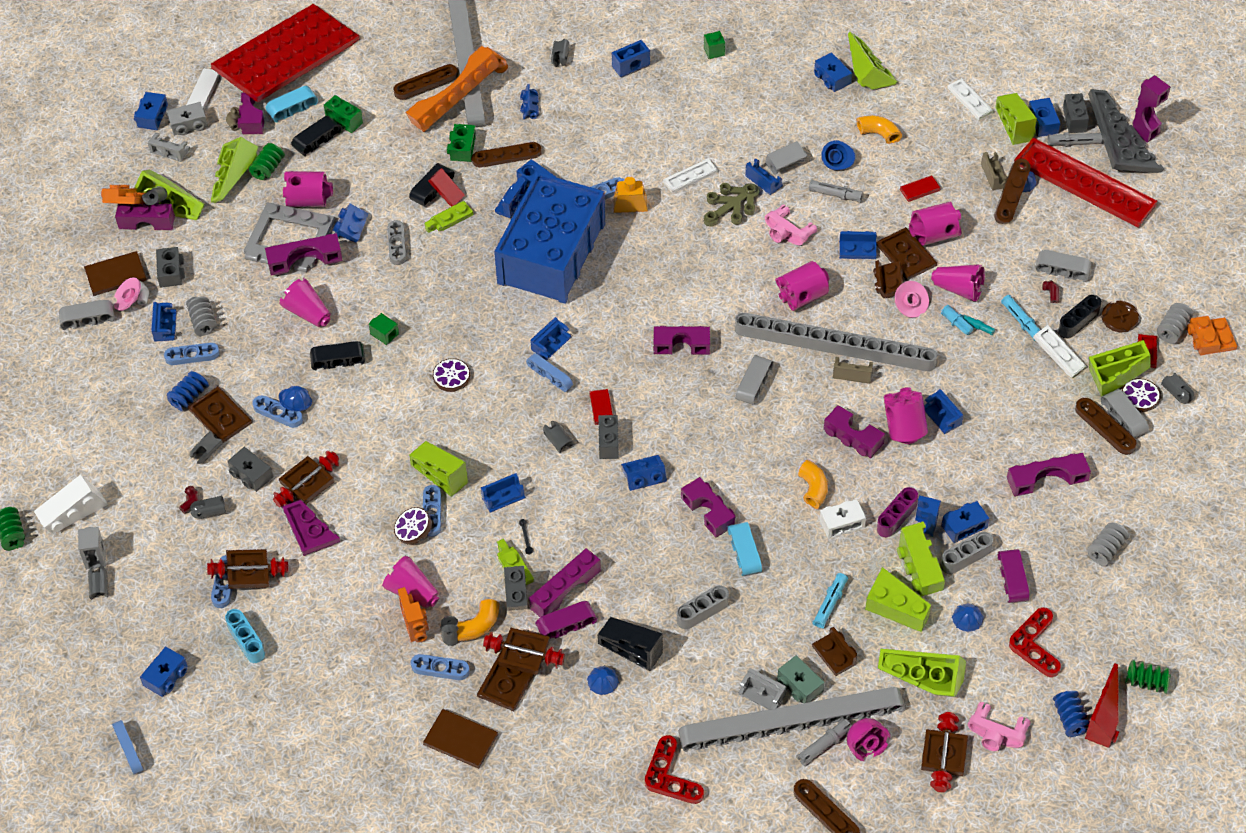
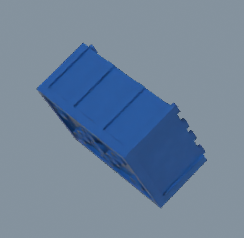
M536 172L494 251L497 284L502 286L508 285L566 304L568 294L575 280H578L580 270L588 254L594 248V242L601 229L606 225L605 192Z

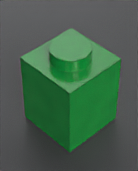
M720 31L704 34V50L708 59L725 56V41Z
M382 313L373 318L369 323L370 335L385 345H388L399 335L398 324Z

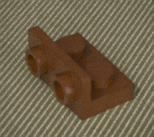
M879 260L875 261L873 272L877 279L875 283L876 292L880 293L883 298L894 297L897 288L904 283L901 262L896 261L881 265Z
M835 627L830 628L828 635L812 643L814 650L835 677L856 665V650L846 643L844 635L837 631Z

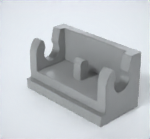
M155 133L148 141L150 153L180 162L183 161L190 150V146H186L188 142L183 141L179 145L165 141L159 137V133Z
M798 141L767 154L765 164L775 175L784 167L798 161L803 162L807 158V154Z
M749 668L740 683L741 688L738 692L739 695L770 710L778 708L786 695V686Z

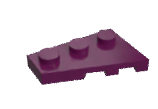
M301 500L282 507L303 556L340 542V538L329 530V527L324 522L322 523L316 517V514Z

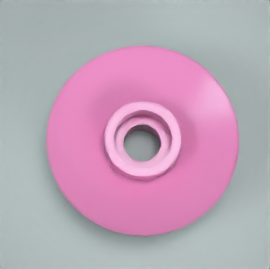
M137 278L127 279L117 289L114 295L117 302L113 306L118 311L126 310L137 301L141 289V283Z
M906 281L895 292V304L904 316L915 318L926 312L929 305V296L926 289L920 283Z

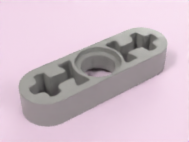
M394 220L387 226L389 257L392 264L401 265L406 261L404 225L401 221ZM394 227H398V234L394 233ZM394 241L402 242L398 246L392 244ZM396 251H399V258H396Z

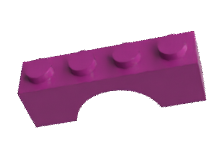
M1156 75L1144 80L1141 84L1139 101L1135 110L1136 114L1132 122L1135 130L1147 143L1159 135L1162 125L1155 114L1154 107H1158L1168 99L1171 86Z
M241 92L242 105L239 106L241 118H238V128H241L242 134H263L265 122L263 110L255 108L253 105L256 101L244 92Z
M337 233L265 247L271 276L289 272L291 265L304 257L317 258L325 265L343 261Z
M1072 453L1064 457H1053L1049 460L1034 461L1021 466L1015 465L1008 468L1007 480L1014 497L1033 493L1035 483L1046 476L1062 478L1069 485L1089 481L1091 470L1084 453Z
M585 548L529 597L530 609L539 617L558 610L570 590L578 584H587L601 572V560Z

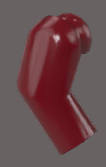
M1052 280L1044 281L1042 289L1043 291H1049L1050 303H1059V286Z
M191 485L185 488V493L187 494L186 501L179 506V509L184 514L191 510L190 506L193 502L198 501V491Z

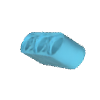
M302 86L269 101L265 109L274 122L277 123L280 119H286L298 111L302 112L308 109L309 106L317 105L318 98L310 87Z
M748 522L728 526V535H731V544L733 550L737 553L736 560L739 568L742 569L741 575L745 576L762 572L761 560Z
M229 610L225 615L229 632L251 663L261 662L265 657L261 640L240 610Z

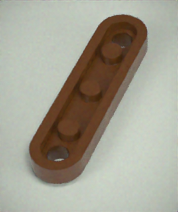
M447 64L397 83L393 88L394 96L397 99L404 100L454 81L458 77L457 67Z
M536 142L477 151L472 155V163L474 166L482 168L534 159L541 155V146Z
M1017 159L1011 166L994 213V218L999 224H1007L1014 217L1031 169L1029 162L1025 159Z
M1080 398L1076 402V413L1118 452L1128 455L1135 451L1136 439L1090 398Z
M800 779L795 783L793 790L795 798L831 833H860L859 827L814 783L808 779ZM804 789L807 790L808 793L802 794L800 791Z

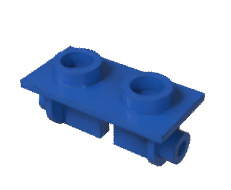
M527 84L525 90H522L520 94V100L523 102L520 108V112L523 113V120H525L526 116L536 119L539 115V107L537 105L538 92L535 89H530V84Z

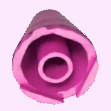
M979 264L937 267L932 272L931 280L935 286L968 300L977 301L981 295V292H978L980 285H984L985 269Z
M305 277L302 281L300 279L294 281L285 290V298H280L279 304L284 309L317 327H324L330 322V312Z
M403 556L392 567L394 570L391 575L387 574L382 586L398 595L397 589L405 587L407 594H412L414 603L419 602V605L425 608L429 606L434 607L439 600V597H437L439 592L409 556Z

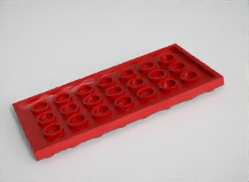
M311 4L212 62L211 69L256 102H259L349 48L360 40V36L315 4Z

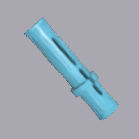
M1006 295L1001 300V303L1021 324L1023 331L1026 330L1032 338L1040 331L1035 324V320L1023 311L1011 295Z
M837 573L832 585L828 587L827 595L812 622L814 626L824 629L837 600L843 595L842 590L848 581L846 575Z

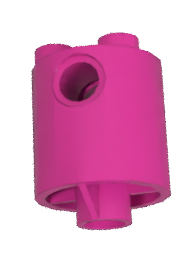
M325 171L284 172L286 187H283V198H286V206L326 207L327 198L333 196V183L327 182Z
M951 201L915 210L911 214V221L909 223L910 234L912 237H916L922 246L961 236L962 232L959 226V220H961L960 211L955 210Z
M810 261L775 279L780 289L779 298L783 299V303L787 302L792 311L829 292V275L824 268H821L814 261Z
M910 387L900 389V392L884 395L889 435L892 440L904 444H912L928 433L921 392L912 391Z

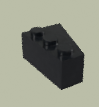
M610 617L597 635L599 645L648 671L652 670L663 654V633L617 618Z

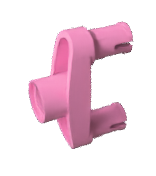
M784 204L765 215V222L771 228L769 231L770 237L777 243L785 239L795 245H802L812 234L817 232L816 225H813L811 222L804 228L799 229L783 217L790 214V209L787 206L785 207Z
M979 702L974 715H971L968 721V727L971 731L983 737L981 741L983 747L990 751L999 750L1001 745L1012 748L1022 747L1026 740L1025 734L1031 724L1030 720L1026 718L1023 724L1024 717H1019L1013 730L987 720L986 717L991 707L986 703L983 709L984 702Z

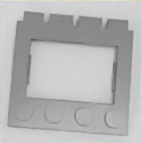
M267 202L244 248L245 259L257 262L259 257H261L260 263L268 264L265 247L268 246L259 245V242L268 228L267 225L270 219L317 228L318 233L316 237L329 234L335 217ZM304 257L298 259L291 265L290 269L295 264L294 270L307 273L309 268H313L317 258Z

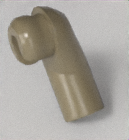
M233 107L226 116V122L232 131L238 130L237 121L240 118L239 108Z

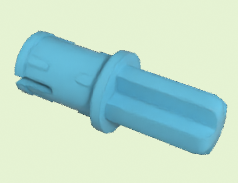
M946 305L941 310V314L951 322L952 326L958 327L966 335L971 334L973 327L963 319L962 314H958L950 305Z

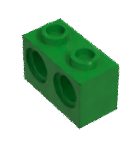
M334 95L323 105L325 116H330L350 133H353L363 124L361 110L337 95Z
M454 124L453 131H450L449 135L451 143L447 144V154H450V161L471 162L476 140L475 125Z

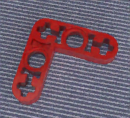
M1041 607L1010 637L1009 648L1045 676L1056 677L1061 669L1060 662L1034 642L1053 620L1052 611ZM1040 615H1047V619H1042L1039 625L1037 622L1040 619ZM1033 627L1036 629V633L1029 634L1025 629ZM1023 635L1024 639L1022 641V645L1019 644L1016 646L1015 641H1020ZM1036 652L1040 655V658L1032 659L1029 653ZM1052 664L1055 666L1054 669H1047V667L1052 666Z
M671 735L661 737L645 775V787L651 792L687 803H700L704 798V789L701 785L668 775L677 750V741ZM667 742H670V743H671V746L668 747L667 755H666V754L663 753V752H664V744H667ZM658 760H664L667 765L663 768H658L655 763ZM655 772L659 773L657 776L658 782H656L654 785H651L650 780L654 779ZM671 784H677L680 786V790L671 792L668 787ZM684 786H686L685 795L682 794L684 791ZM697 790L699 795L691 797L690 792Z

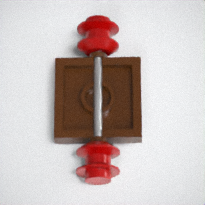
M326 451V457L319 456V465L307 456L281 476L279 483L284 487H280L281 492L279 494L277 492L273 493L275 504L278 507L287 505L288 501L293 503V495L304 504H308L333 484L334 478L326 471L332 472L333 465L339 466L337 454L333 451Z
M267 549L226 550V564H224L222 559L218 563H214L212 559L210 563H207V575H211V579L214 575H219L220 579H222L224 574L227 573L228 589L269 588L268 572H271L273 577L277 573H281L283 577L285 573H288V561H284V557H282L281 561H276L275 557H273L270 563L267 562Z
M510 627L506 641H503L501 634L494 637L493 632L486 635L483 641V647H486V652L494 649L495 654L502 650L498 661L499 666L534 675L539 674L543 660H545L547 667L551 663L555 664L556 669H558L559 665L562 666L565 660V654L562 653V649L556 652L552 646L547 650L550 642L549 636Z
M944 712L938 716L940 723L937 724V728L940 731L926 729L921 770L933 772L931 777L934 780L930 782V786L937 792H946L951 789L949 781L952 780V775L962 777L964 775L968 735L954 733L958 730L956 724L959 722V718L952 712Z

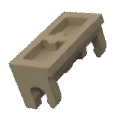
M984 152L981 166L992 191L1003 189L1008 176L1003 173L998 161L999 156L997 152H994L992 158H989L988 152Z
M835 357L833 378L870 384L873 362H869V366L842 363L839 362V357Z

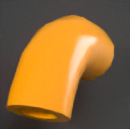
M869 115L856 119L857 128L861 135L866 133L879 134L885 139L887 144L898 142L902 138V133L898 127L884 117Z
M807 459L803 462L798 472V476L803 478L809 485V489L803 496V499L808 505L818 509L827 496L828 480L823 470Z
M485 599L480 602L479 612L474 618L467 621H458V641L477 639L489 632L497 621L500 607L499 602L493 599Z

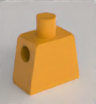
M626 177L624 181L617 182L613 197L614 213L648 212L647 195L642 181H635L633 177Z

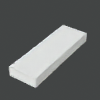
M204 68L186 105L201 102L204 111L220 75L214 70Z
M962 78L948 85L947 88L978 120L993 114V110Z
M708 158L663 179V183L673 194L718 173V169Z
M1049 325L1034 335L1035 341L1071 378L1086 367Z

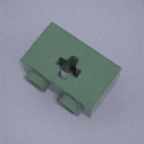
M797 655L778 669L777 681L785 685L792 692L791 694L797 702H811L824 691L825 682Z

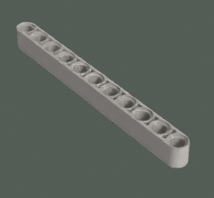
M448 0L458 68L461 74L468 62L469 56L474 53L466 1ZM478 84L464 97L468 125H475V127L485 126L482 98Z
M739 313L735 317V332L744 337L921 371H932L936 367L937 352L928 347L749 313Z
M889 687L682 726L678 732L682 749L688 752L689 749L700 750L711 745L721 746L736 741V743L748 741L749 738L757 737V739L770 737V734L777 733V735L790 733L792 730L811 729L810 727H824L835 722L839 724L843 719L851 722V719L858 718L861 720L871 718L873 715H889L894 711L902 712L905 706L900 689L898 687Z

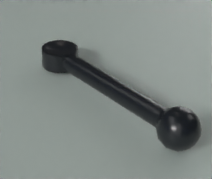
M520 519L519 525L522 526L526 544L525 552L530 555L533 553V548L529 544L525 526L527 522L525 519Z

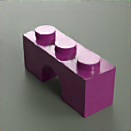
M118 204L115 218L118 229L137 230L139 222H147L154 227V230H172L175 215L172 204Z
M654 326V354H672L675 344L686 343L691 347V355H710V327Z
M837 405L824 419L825 432L831 437L835 436L840 439L845 446L853 447L861 456H867L871 459L884 444L885 433L870 424L864 430H853L850 426L853 424L854 414Z
M701 477L681 488V499L692 511L699 507H707L711 510L704 515V525L715 538L728 531V526L735 525L736 516L733 510L728 509L724 505L722 498L719 495L716 496L710 484L704 482Z

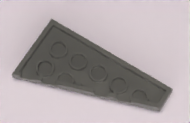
M1090 89L1088 93L1112 169L1148 173L1163 172V166L1156 163L1155 155L1148 152L1145 148L1146 143L1132 125H1128L1126 116L1120 114L1117 110V104L1110 94L1105 90Z

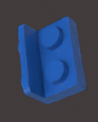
M519 177L517 182L510 186L495 208V213L508 218L512 217L527 191L526 179Z
M841 231L839 239L840 259H876L877 233L869 231Z
M659 455L621 464L630 491L667 481L665 465Z

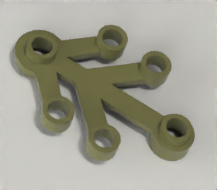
M722 183L720 185L721 194L728 195L732 193L739 195L717 196L715 192H709L707 194V202L709 204H726L714 212H707L704 215V224L709 227L717 225L718 218L732 208L731 222L735 225L742 222V215L740 214L741 202L747 198L744 213L746 215H753L755 213L754 198L759 195V187L752 183L745 184L743 187H731L728 183Z

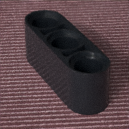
M324 116L297 134L292 139L291 145L306 157V154L319 148V145L328 142L337 133L340 134L342 127L330 116Z
M440 163L435 164L412 188L409 194L410 200L423 207H427L425 205L429 201L431 202L438 193L428 180L441 168L451 179L454 178L455 172Z
M1088 295L1062 316L1058 334L1066 339L1071 338L1099 315L1101 298L1097 295Z
M353 341L313 347L310 350L311 368L317 371L320 368L332 369L336 368V366L347 367L359 363L363 365L365 363L364 345L362 342Z

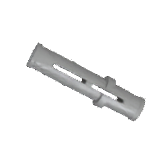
M1064 132V134L1058 135L1049 134L1047 139L1049 146L1064 145L1065 147L1073 144H1102L1103 140L1101 132L1082 134Z
M812 179L809 183V191L841 198V200L848 199L861 203L863 198V191L848 188V186L841 187Z
M843 719L834 728L826 730L825 735L796 755L798 760L801 759L799 762L806 766L807 763L832 744L840 742L839 739L847 734L852 725L848 726L850 722L847 719Z

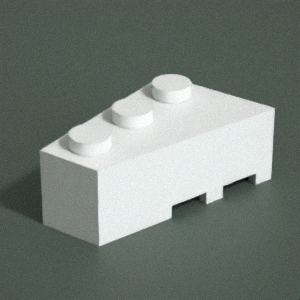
M79 475L34 512L43 527L54 534L107 506L108 503L97 487L82 475Z

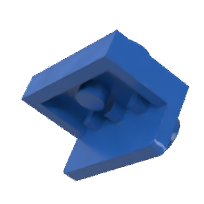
M349 203L346 208H342L339 212L338 217L340 220L336 222L333 231L337 233L338 237L340 235L357 243L369 213Z

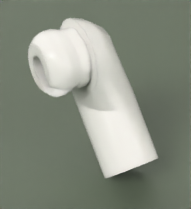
M140 281L141 289L137 303L139 305H146L150 292L145 284Z

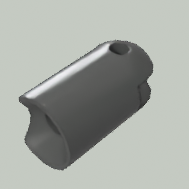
M567 39L553 42L551 63L555 67H557L558 59L562 66L567 62L569 41Z
M157 186V188H153L142 195L143 201L148 205L161 203L167 198V190L162 186Z
M1176 373L1173 376H1166L1162 380L1161 385L1179 402L1185 404L1193 400L1194 391Z
M551 421V429L546 424L544 425V435L559 453H561L564 446L574 445V441L558 422Z
M209 431L190 451V457L193 458L196 454L203 453L197 464L204 463L223 442L221 439L215 438L212 431Z
M222 495L195 501L190 506L191 515L197 519L226 513Z
M100 565V571L94 572L93 566L88 570L89 598L91 600L97 595L108 597L107 571L102 565Z
M446 616L441 620L442 640L448 646L458 644V619L454 616Z

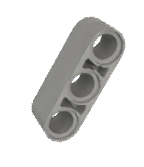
M1042 250L1039 252L1035 269L1037 272L1042 271L1049 275H1061L1064 278L1083 280L1082 282H1086L1091 269V261L1083 257Z
M98 300L62 307L59 310L60 328L62 330L68 328L76 329L90 324L93 326L104 324L103 322L107 321L113 322L112 302L109 300Z
M754 355L737 389L735 397L737 400L752 405L755 404L754 400L758 398L762 390L761 386L765 384L769 376L767 375L769 370H772L773 361Z
M1117 389L1101 397V404L1106 406L1107 412L1111 417L1116 419L1119 425L1134 438L1149 431L1147 421L1122 390Z
M979 532L946 550L942 555V571L947 574L956 573L990 554L993 544L992 535L988 532Z
M722 585L714 586L681 605L677 609V625L682 629H690L725 609L728 605V589Z

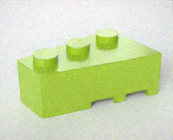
M1018 93L997 96L995 108L1012 145L1030 142L1036 134L1037 118Z
M1144 340L1089 356V371L1101 397L1117 390L1150 369V353Z
M427 441L409 454L410 464L451 497L468 483L466 462Z
M924 521L902 527L899 547H897L899 558L904 559L906 574L911 575L913 579V589L918 591L921 597L943 591L945 583L937 557L934 558L929 549V546H932L931 540H926L924 528L926 526Z
M882 567L867 596L865 610L922 632L930 615L931 604Z

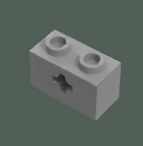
M201 102L166 110L174 136L184 135L186 132L202 130L208 127Z
M99 527L78 529V550L86 570L91 566L94 569L100 568V565L106 567V547Z

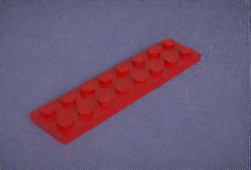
M1034 137L1014 159V162L1017 159L1027 160L1031 167L1030 171L1035 175L1139 228L1157 205V200Z

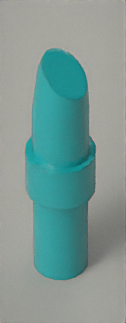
M963 315V319L974 328L990 335L994 334V328L978 319Z

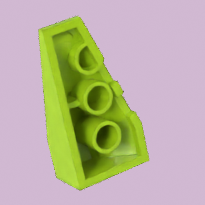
M849 32L848 38L854 73L858 78L857 82L865 88L867 86L872 90L895 85L897 80L887 68L884 69L880 59L872 54L873 51L861 38Z
M243 137L223 144L217 164H221V168L215 173V177H218L219 180L213 185L212 203L223 200L256 159L258 146Z
M150 169L141 171L134 187L137 188V192L147 193L151 189L157 188V186H162L167 190V198L158 204H172L176 217L192 220L199 218L205 205L203 202Z

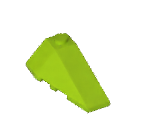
M880 649L878 669L934 695L956 697L964 682L966 661L960 655Z

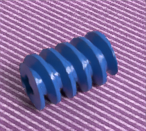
M190 371L182 381L177 383V386L172 388V391L167 393V399L172 406L182 411L181 405L187 408V401L192 403L194 401L193 397L198 398V392L203 393V387L208 388L209 383L201 374Z
M1065 691L1053 697L1057 713L1063 723V728L1066 730L1065 734L1070 738L1085 734L1087 732L1086 727L1090 723L1089 720H1086L1087 714L1083 712L1084 706L1080 705L1082 700L1077 698L1079 696L1078 691Z

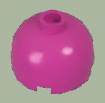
M864 718L858 720L849 729L847 745L857 759L864 761L863 758L872 753L876 757L884 752L888 746L886 742L887 736L890 738L888 729L877 720ZM863 746L867 751H872V753H864L860 750V747Z

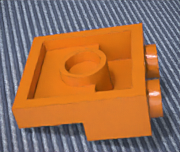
M110 185V188H102L101 191L102 203L146 204L142 198L145 192H137V188H130V185Z
M1209 315L1190 318V322L1187 324V332L1189 335H1192L1193 347L1195 350H1198L1200 356L1237 349V344L1225 317L1211 320Z
M405 587L397 589L401 611L411 642L425 641L427 639L426 631H429L425 609L420 608L419 602L414 603L412 594H407Z

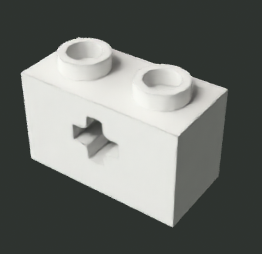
M856 499L820 510L819 520L829 539L865 528L866 517Z

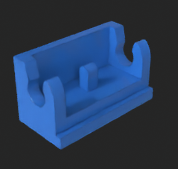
M754 159L753 166L750 162L746 163L745 176L769 195H772L783 186L782 178L777 176L776 179L759 166L758 159Z
M153 302L151 332L154 342L175 340L176 309H165L172 308V303Z
M555 317L530 340L531 350L545 360H548L571 338V335L567 333L569 328Z
M941 389L925 399L927 402L924 405L925 412L944 434L962 425L963 414Z
M517 473L481 487L482 500L490 513L525 499L524 487L520 485Z
M919 495L915 521H924L926 525L924 533L933 537L938 521L941 500Z

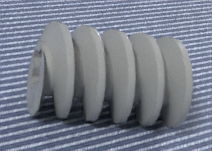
M201 296L188 299L186 305L195 334L199 337L211 334L212 330L216 328L217 323L209 298Z
M1183 303L1172 304L1157 328L1159 338L1169 344H1175L1178 338H1180L1181 333H1183L1184 328H1186L1187 323H1189L1190 318H1192L1193 310Z
M1108 523L1088 547L1089 557L1097 564L1106 566L1108 561L1112 559V556L1121 548V545L1125 543V540L1129 538L1128 531L1120 524Z

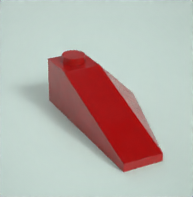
M1114 663L1096 704L1085 739L1107 748L1110 747L1111 742L1116 743L1120 732L1116 730L1118 725V664Z

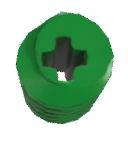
M267 143L249 167V172L254 178L260 180L270 178L271 173L275 171V168L278 167V164L284 158V151L273 143Z
M5 507L0 510V542L2 548L6 551L24 546L25 534L23 533L24 530L18 514L19 511L16 507Z
M1132 659L1128 667L1125 684L1128 679L1131 681V686H1134L1138 681L1139 688H1142L1147 683L1148 690L1155 685L1156 692H1159L1161 687H1163L1164 694H1167L1171 674H1169L1168 667H1165L1161 672L1160 665H1157L1153 670L1151 663L1144 668V662L1141 661L1136 666L1135 660Z

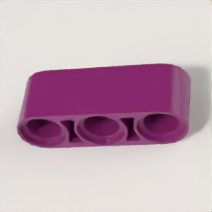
M904 488L878 517L877 533L881 537H891L915 510L918 501V492L915 488Z
M1020 550L998 551V560L1001 562L1000 571L1005 580V593L1009 597L1008 603L1029 601V587Z
M581 601L537 619L535 624L541 635L549 636L550 639L555 637L556 639L567 635L569 631H577L585 628V625L595 624L597 617L589 601Z

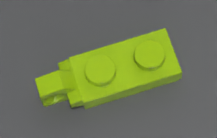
M462 201L431 217L430 220L424 223L425 230L428 233L436 229L444 231L473 216V211L465 201Z
M504 538L497 541L496 543L500 551L497 553L498 561L503 569L504 567L524 566L526 585L533 583L534 578L517 550L513 546L509 547Z

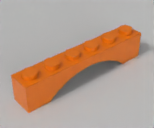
M483 46L479 47L469 56L464 70L451 85L432 97L418 101L405 112L411 123L425 132L500 66L494 53Z

